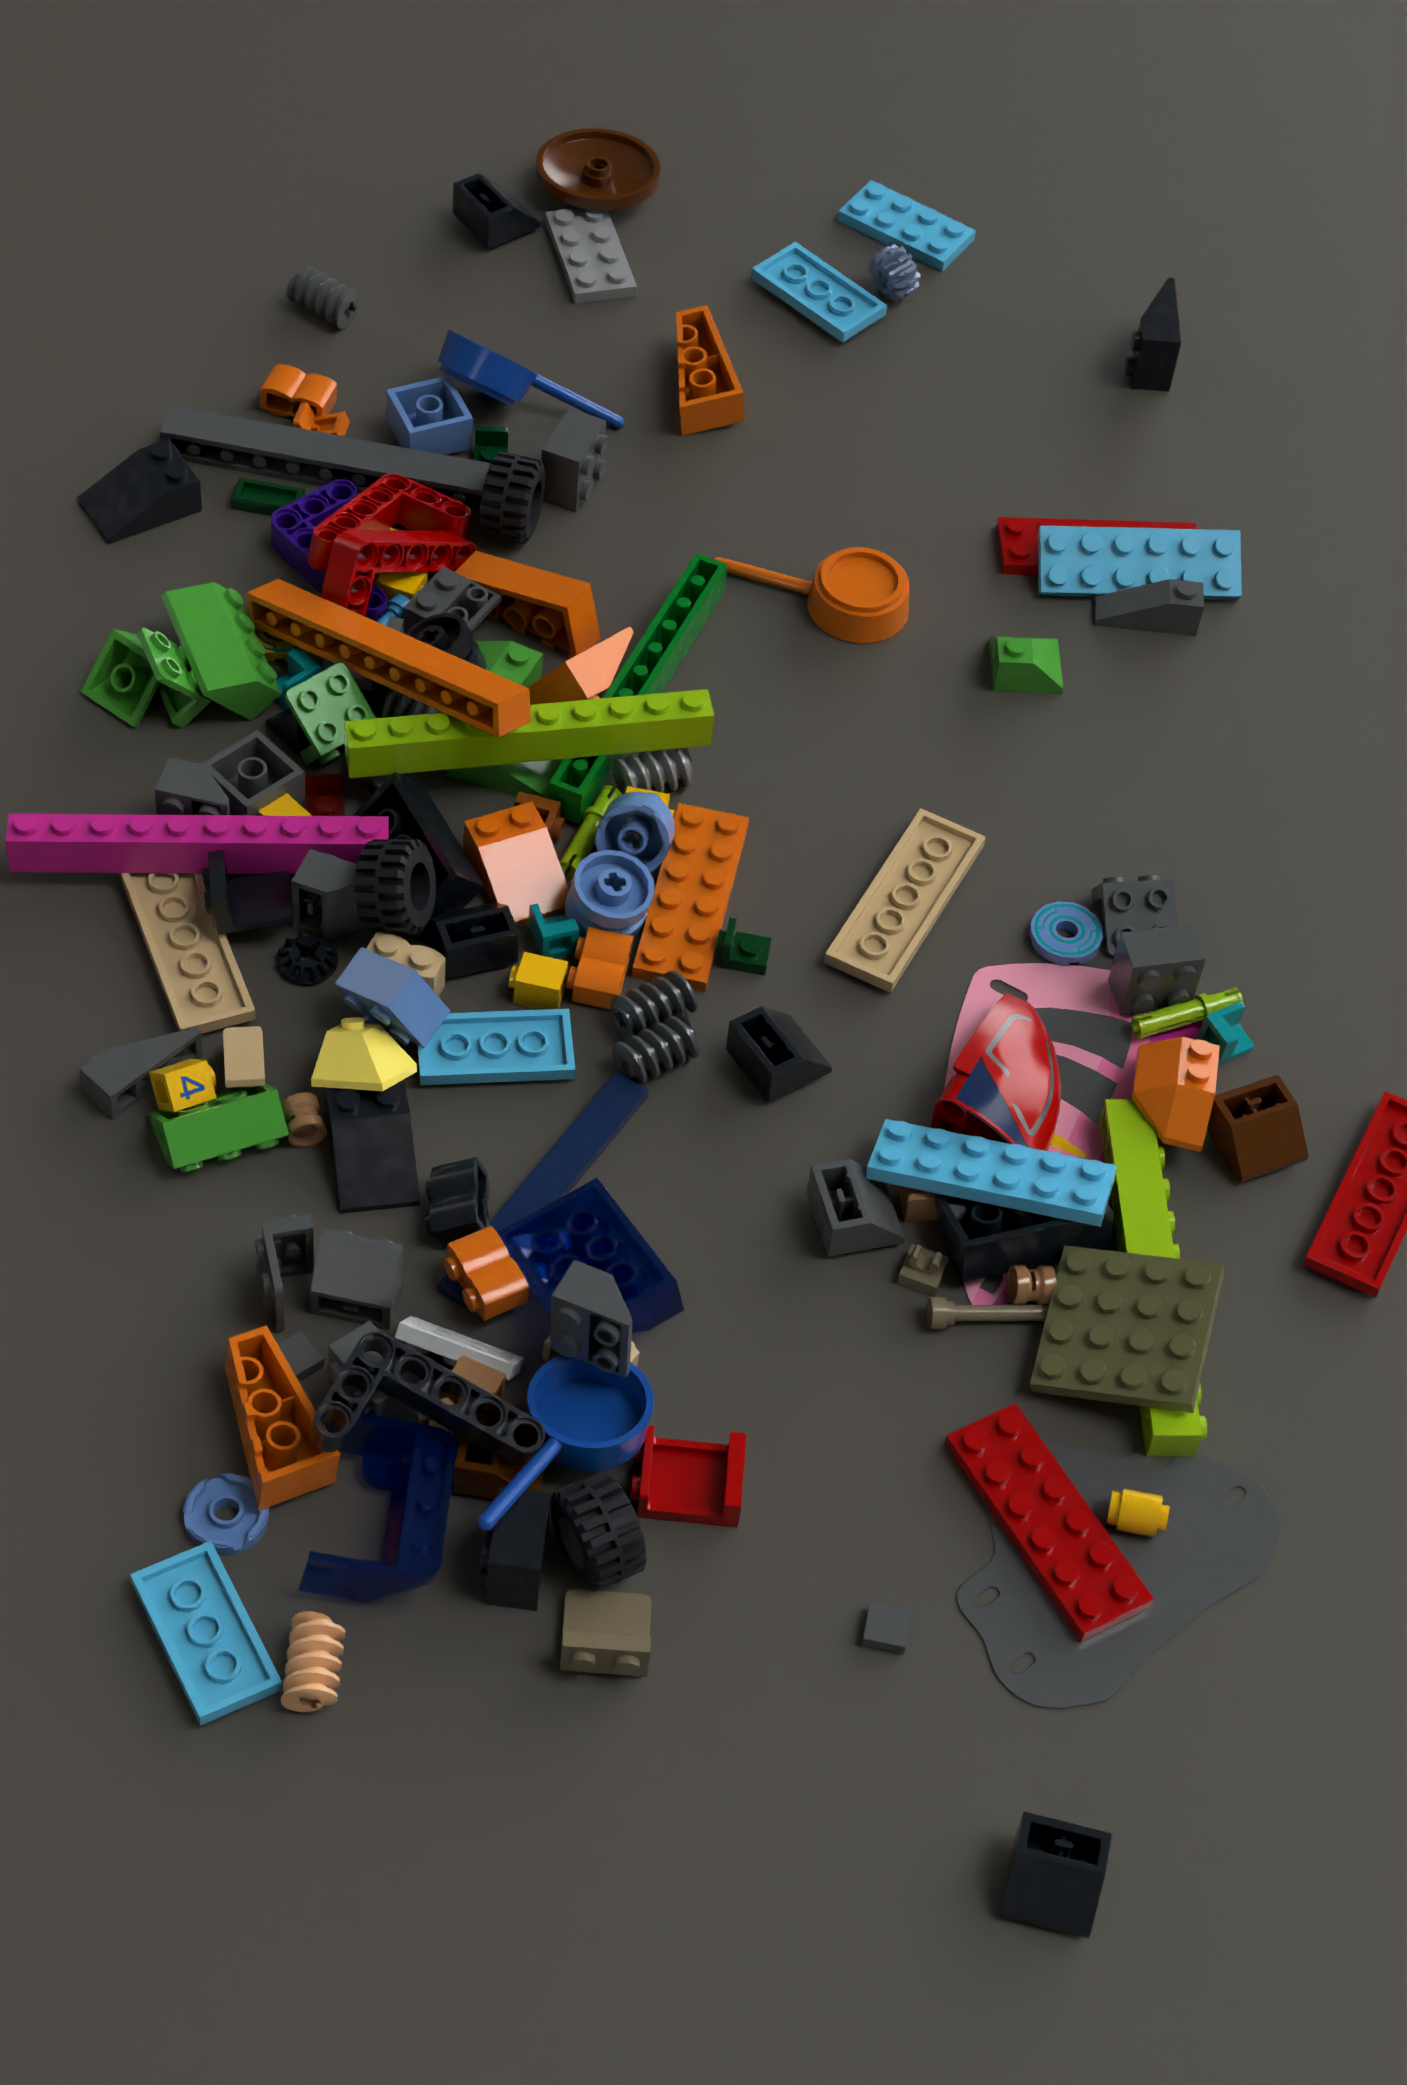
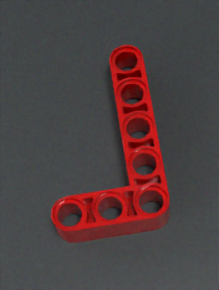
M386 474L313 529L307 559L308 564L316 570L326 572L334 539L339 533L346 530H388L398 523L411 530H446L465 539L471 509L464 503L399 474Z
M446 530L342 531L337 535L332 544L321 598L365 616L375 572H439L443 566L455 572L477 551L474 543Z

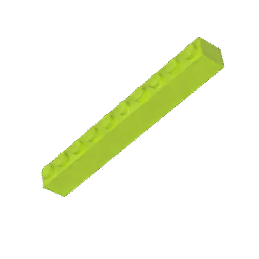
M708 689L533 704L530 705L531 722L501 737L494 736L444 712L344 721L345 756L350 779L392 775L394 772L404 774L711 746L715 715Z
M1105 1099L1099 1119L1104 1163L1117 1165L1115 1180L1109 1197L1111 1209L1114 1212L1113 1226L1117 1252L1180 1259L1179 1245L1173 1244L1172 1240L1175 1230L1174 1212L1168 1211L1167 1207L1170 1197V1183L1168 1178H1163L1162 1175L1165 1165V1151L1163 1146H1158L1157 1130L1146 1120L1133 1099ZM1201 1384L1199 1385L1193 1413L1139 1406L1146 1457H1190L1196 1455L1200 1441H1205L1207 1436L1206 1418L1199 1415L1198 1405L1201 1403Z

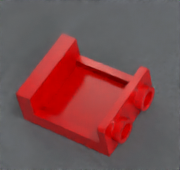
M649 1425L644 1443L634 1456V1464L642 1465L641 1476L633 1475L630 1500L638 1501L637 1518L738 1528L742 1506L747 1433L730 1432L728 1444L658 1438L654 1436L655 1426Z

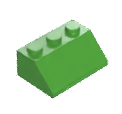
M266 1083L265 1086L236 1087L216 1093L217 1098L176 1112L157 1110L148 1113L149 1121L167 1164L174 1169L179 1168L180 1172H187L202 1167L203 1160L217 1156L220 1161L240 1156L242 1154L241 1149L255 1145L256 1149H265L279 1144L278 1138L287 1136L289 1133L277 1089Z

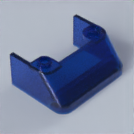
M367 1413L363 1414L346 1444L338 1451L362 1455L361 1473L364 1480L372 1487L392 1491L382 1562L358 1560L310 1551L298 1591L369 1603L426 1586L434 1581L442 1563L457 1450L456 1441L450 1432L441 1427ZM331 1420L328 1421L327 1432L338 1433L342 1431L338 1423Z

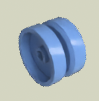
M602 850L591 853L580 861L574 873L571 888L565 901V916L567 920L575 918L579 927L580 937L586 938L589 927L630 935L634 939L641 931L655 895L654 880L648 868L640 860L623 851Z

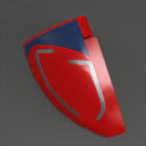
M1006 993L990 1010L956 1059L953 1070L957 1074L950 1079L936 1102L930 1128L944 1129L949 1132L979 1136L989 1140L1019 1144L1028 1148L1048 1151L1053 1141L1061 1102V1081L1055 1048L1046 1027L1034 1007L1027 1001Z

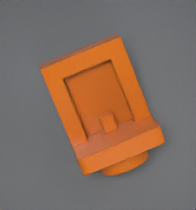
M308 402L300 404L293 419V427L344 437L350 424L345 411L315 416Z

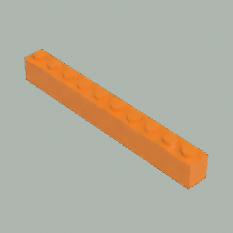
M280 579L246 592L248 617L253 621L256 628L335 664L343 663L347 666L348 670L494 736L501 737L531 722L530 689Z

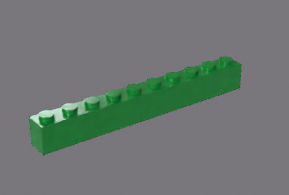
M695 553L603 698L657 694L664 691L723 597L728 564ZM624 753L563 759L548 783V799L561 802V818L577 824L582 822L585 810L592 806L601 788L611 776L614 759L622 758Z

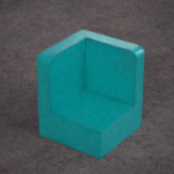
M299 647L287 653L288 673L276 680L282 694L275 700L285 709L289 708L284 697L286 691L321 672V667Z
M538 904L530 905L528 927L539 955L557 958L575 954L579 939V927L575 918L566 920L565 916L561 915L544 919Z
M1241 1001L1206 1015L1197 1035V1039L1220 1046L1218 1065L1251 1052L1254 1047V1043L1239 1024L1246 1009Z

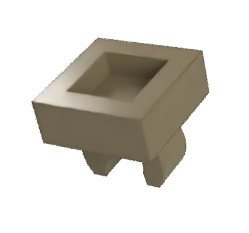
M912 1244L899 1273L897 1283L935 1297L947 1268L949 1257L942 1255L938 1251L933 1252L922 1248L921 1245Z

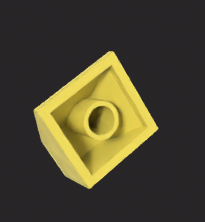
M361 1017L345 1018L341 1020L340 1025L326 1032L311 1077V1087L384 1091L416 1073L417 1064L380 1024L365 1023V1019Z

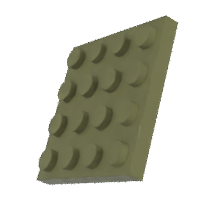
M1064 1246L1056 1277L1057 1286L1053 1288L1030 1380L1032 1392L1193 1413L1223 1281V1264Z

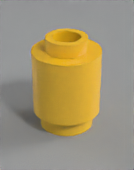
M1123 1489V1493L1112 1491L1107 1524L1117 1526L1116 1530L1156 1538L1157 1530L1166 1531L1170 1506L1162 1505L1163 1496L1129 1489Z

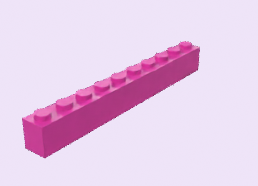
M8 814L5 842L10 872L203 873V868H209L208 852L223 850L228 874H268L281 871L296 874L310 849L332 854L337 858L357 864L360 853L368 841L373 839H389V817Z

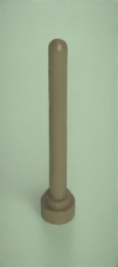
M928 1297L926 1303V1322L928 1329H946L947 1325H954L955 1321H1045L1049 1305H955L954 1301H947L946 1297Z

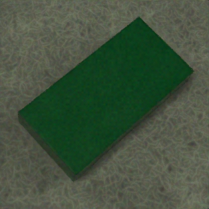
M239 477L231 498V509L271 516L276 510L305 496L306 489Z

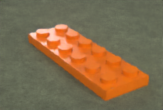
M678 803L674 818V838L661 864L654 889L655 895L649 907L633 964L632 977L652 981L655 977H663L668 971H676L688 981L693 990L706 991L716 953L719 930H722L750 817Z

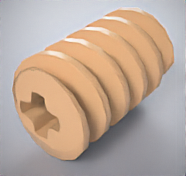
M312 1611L300 1612L291 1619V1627L293 1629L289 1634V1643L291 1645L287 1649L288 1662L285 1664L286 1678L283 1680L284 1694L281 1696V1704L285 1709L307 1713L337 1703L338 1694L334 1689L339 1686L340 1678L335 1673H338L342 1668V1662L338 1657L344 1652V1646L340 1642L345 1639L346 1630L322 1613Z

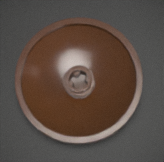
M588 128L559 134L544 143L538 151L536 158V177L542 188L554 198L566 204L584 209L616 210L631 207L649 198L656 191L660 182L661 165L655 151L640 139L614 130Z

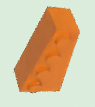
M708 305L676 312L682 436L744 422V393Z
M475 551L455 571L502 596L501 602L487 617L495 621L500 617L505 619L512 627V630L522 635L528 631L542 638L541 644L552 650L557 646L569 652V659L595 646L601 639L591 584L588 582Z
M267 1325L228 1338L225 1371L258 1511L335 1483L340 1453L338 1450L335 1452H325L313 1445L310 1439V1428L316 1411Z

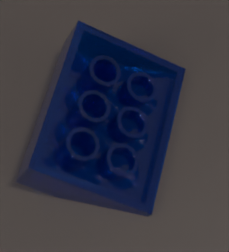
M598 1178L591 1180L497 1232L505 1244L510 1257L522 1271L529 1289L550 1318L552 1294L574 1260L613 1275L633 1320L632 1334L650 1330L684 1311L677 1280Z

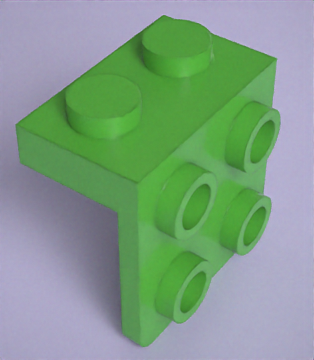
M142 627L137 632V635L153 674L160 682L158 686L160 695L172 723L184 728L212 700L203 696L182 645L168 640L165 635L158 631L154 633Z
M337 663L286 691L284 696L311 743V746L300 752L306 765L317 759L323 765L340 755L337 748L345 744L344 721L376 718L347 666L343 663Z

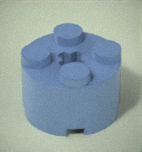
M625 793L614 799L603 814L595 837L597 851H623L636 857L648 868L649 872H652L662 863L669 851L675 834L674 819L669 808L655 793Z

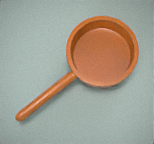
M852 547L829 555L819 564L813 582L722 557L714 558L728 564L727 573L808 595L807 607L812 620L825 633L842 641L857 644L884 641L896 635L905 626L909 617L910 585L908 576L901 565L893 558L875 549Z

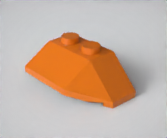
M1177 1037L1139 1045L1131 1098L1146 1120L1157 1130L1156 1134L1162 1143L1201 1152L1215 1097L1219 1045L1186 1037Z

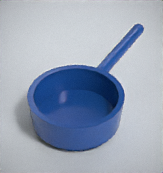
M448 329L438 362L441 363L439 370L512 407L515 401L519 403L522 401L530 386L586 414L606 420V424L616 429H621L624 426L625 420L622 416Z
M559 1355L549 1360L539 1368L530 1381L527 1403L529 1415L536 1418L545 1429L544 1443L479 1516L477 1520L478 1527L484 1531L492 1529L551 1461L569 1469L595 1472L615 1468L630 1460L644 1443L654 1409L653 1390L644 1373L630 1362V1372L624 1378L612 1372H604L596 1366L577 1358Z

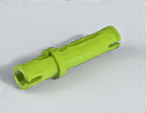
M611 785L603 786L593 806L585 810L583 823L559 861L563 874L568 866L571 865V869L566 877L568 879H573L580 861L586 858L594 847L598 825L606 808L614 799L622 795L616 788L609 799L608 795L613 787Z
M1236 987L1210 995L1205 993L1198 994L1193 1000L1133 1016L1131 1018L1132 1031L1136 1038L1141 1040L1151 1035L1167 1032L1192 1023H1203L1206 1015L1240 1001L1243 1003V998Z

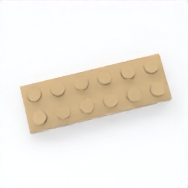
M920 808L826 951L824 963L891 993L984 847L986 836Z
M119 873L178 1032L197 1028L202 1034L256 1020L254 1005L225 934H218L214 914H207L204 901V892L206 890L202 874Z

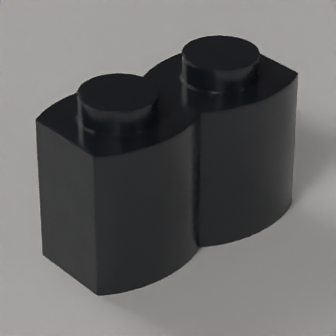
M473 1157L432 1167L430 1181H427L425 1185L427 1198L431 1203L430 1213L425 1215V1224L429 1235L435 1237L443 1248L447 1247L448 1243L489 1227V1211L487 1206L489 1201V1180L487 1171L479 1159Z

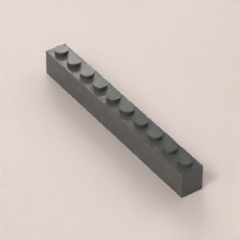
M170 405L160 430V442L170 439L185 461L318 486H324L335 480H348L356 486L357 493H361L386 474H399L464 503L471 509V514L479 515L483 485L491 464L176 405Z

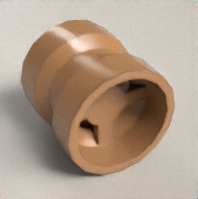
M307 1092L296 1093L283 1101L281 1106L285 1121L288 1123L289 1135L287 1136L292 1145L303 1148L310 1147L325 1139L327 1128L325 1120L320 1116L321 1105L319 1098L315 1094Z
M1012 1265L1009 1267L1006 1278V1293L1009 1304L1025 1305L1027 1302H1035L1037 1305L1050 1304L1053 1288L1057 1286L1056 1274L1052 1266L1039 1265L1035 1269H1028L1024 1265Z

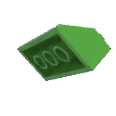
M212 582L165 591L161 595L203 696L252 721L282 694L275 680L277 674L267 662L264 655L266 650L255 635V625L247 616L243 608L244 600L237 591L232 588L226 589Z

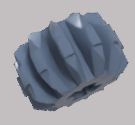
M895 244L886 246L870 259L871 266L868 270L873 276L871 282L876 284L877 292H882L886 300L891 299L894 302L902 300L919 287L918 280L921 277L916 270L918 264L913 262L912 254H907L903 246L898 247Z

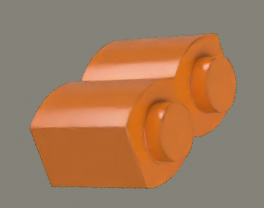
M285 364L274 365L260 388V408L280 417L291 416L294 418L300 404L305 402L309 403L315 416L326 415L330 413L337 401V383L334 380L320 374H305L303 371Z
M589 927L586 938L579 937L575 951V959L580 960L578 967L571 966L566 987L573 990L572 1002L611 1010L612 999L617 995H621L632 952L633 936Z
M492 1226L447 1244V1258L443 1261L445 1270L452 1281L457 1280L464 1288L462 1290L463 1299L471 1312L476 1311L486 1321L528 1303V1283L519 1266L510 1257L501 1237Z

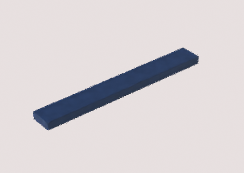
M616 1071L489 1222V1226H492L499 1234L513 1260L648 1098L649 1089ZM446 1273L438 1283V1292L467 1308L462 1295L464 1288L457 1280L452 1281Z

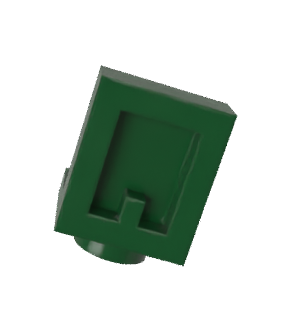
M476 426L474 460L491 463L498 452L508 453L509 429L506 427Z
M729 917L727 931L719 930L716 952L723 953L721 968L765 976L772 938L736 932L737 919Z

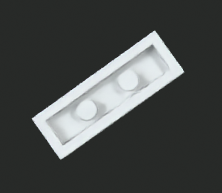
M413 1316L399 1322L395 1335L396 1339L406 1342V1346L418 1353L428 1354L431 1351L444 1356L443 1361L452 1366H455L461 1356H465L505 1373L506 1380H510L520 1373L524 1357Z

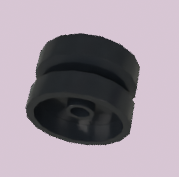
M442 613L430 616L419 621L404 633L483 669L487 667L485 656L479 645L473 641L471 630L466 621L458 614Z

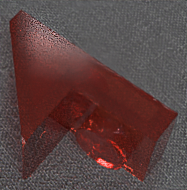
M340 771L305 773L306 808L312 816H346L343 799V779Z

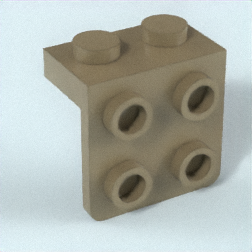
M583 1589L569 1590L565 1596L560 1670L647 1677L651 1651V1598L646 1594L595 1592Z

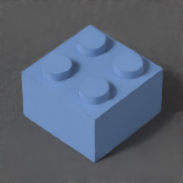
M449 375L386 390V421L401 447L442 455L472 449L473 417Z
M363 947L358 950L335 983L345 995L343 999L345 1004L364 1016L365 1023L380 1024L390 1036L404 1045L412 1042L425 1048L450 1012V1009L414 969Z

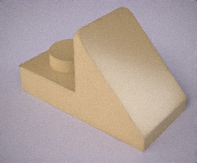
M259 1026L225 1028L223 1030L225 1087L265 1086L262 1028Z

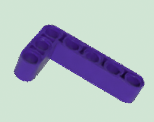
M348 480L332 481L276 510L271 515V543L273 549L320 594L326 572L316 570L308 564L307 559L312 533L318 524L357 496L356 486ZM373 582L365 617L377 622L386 614L387 597L384 591Z

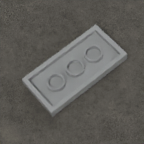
M575 208L545 212V224L575 304L636 297L637 285L608 210Z

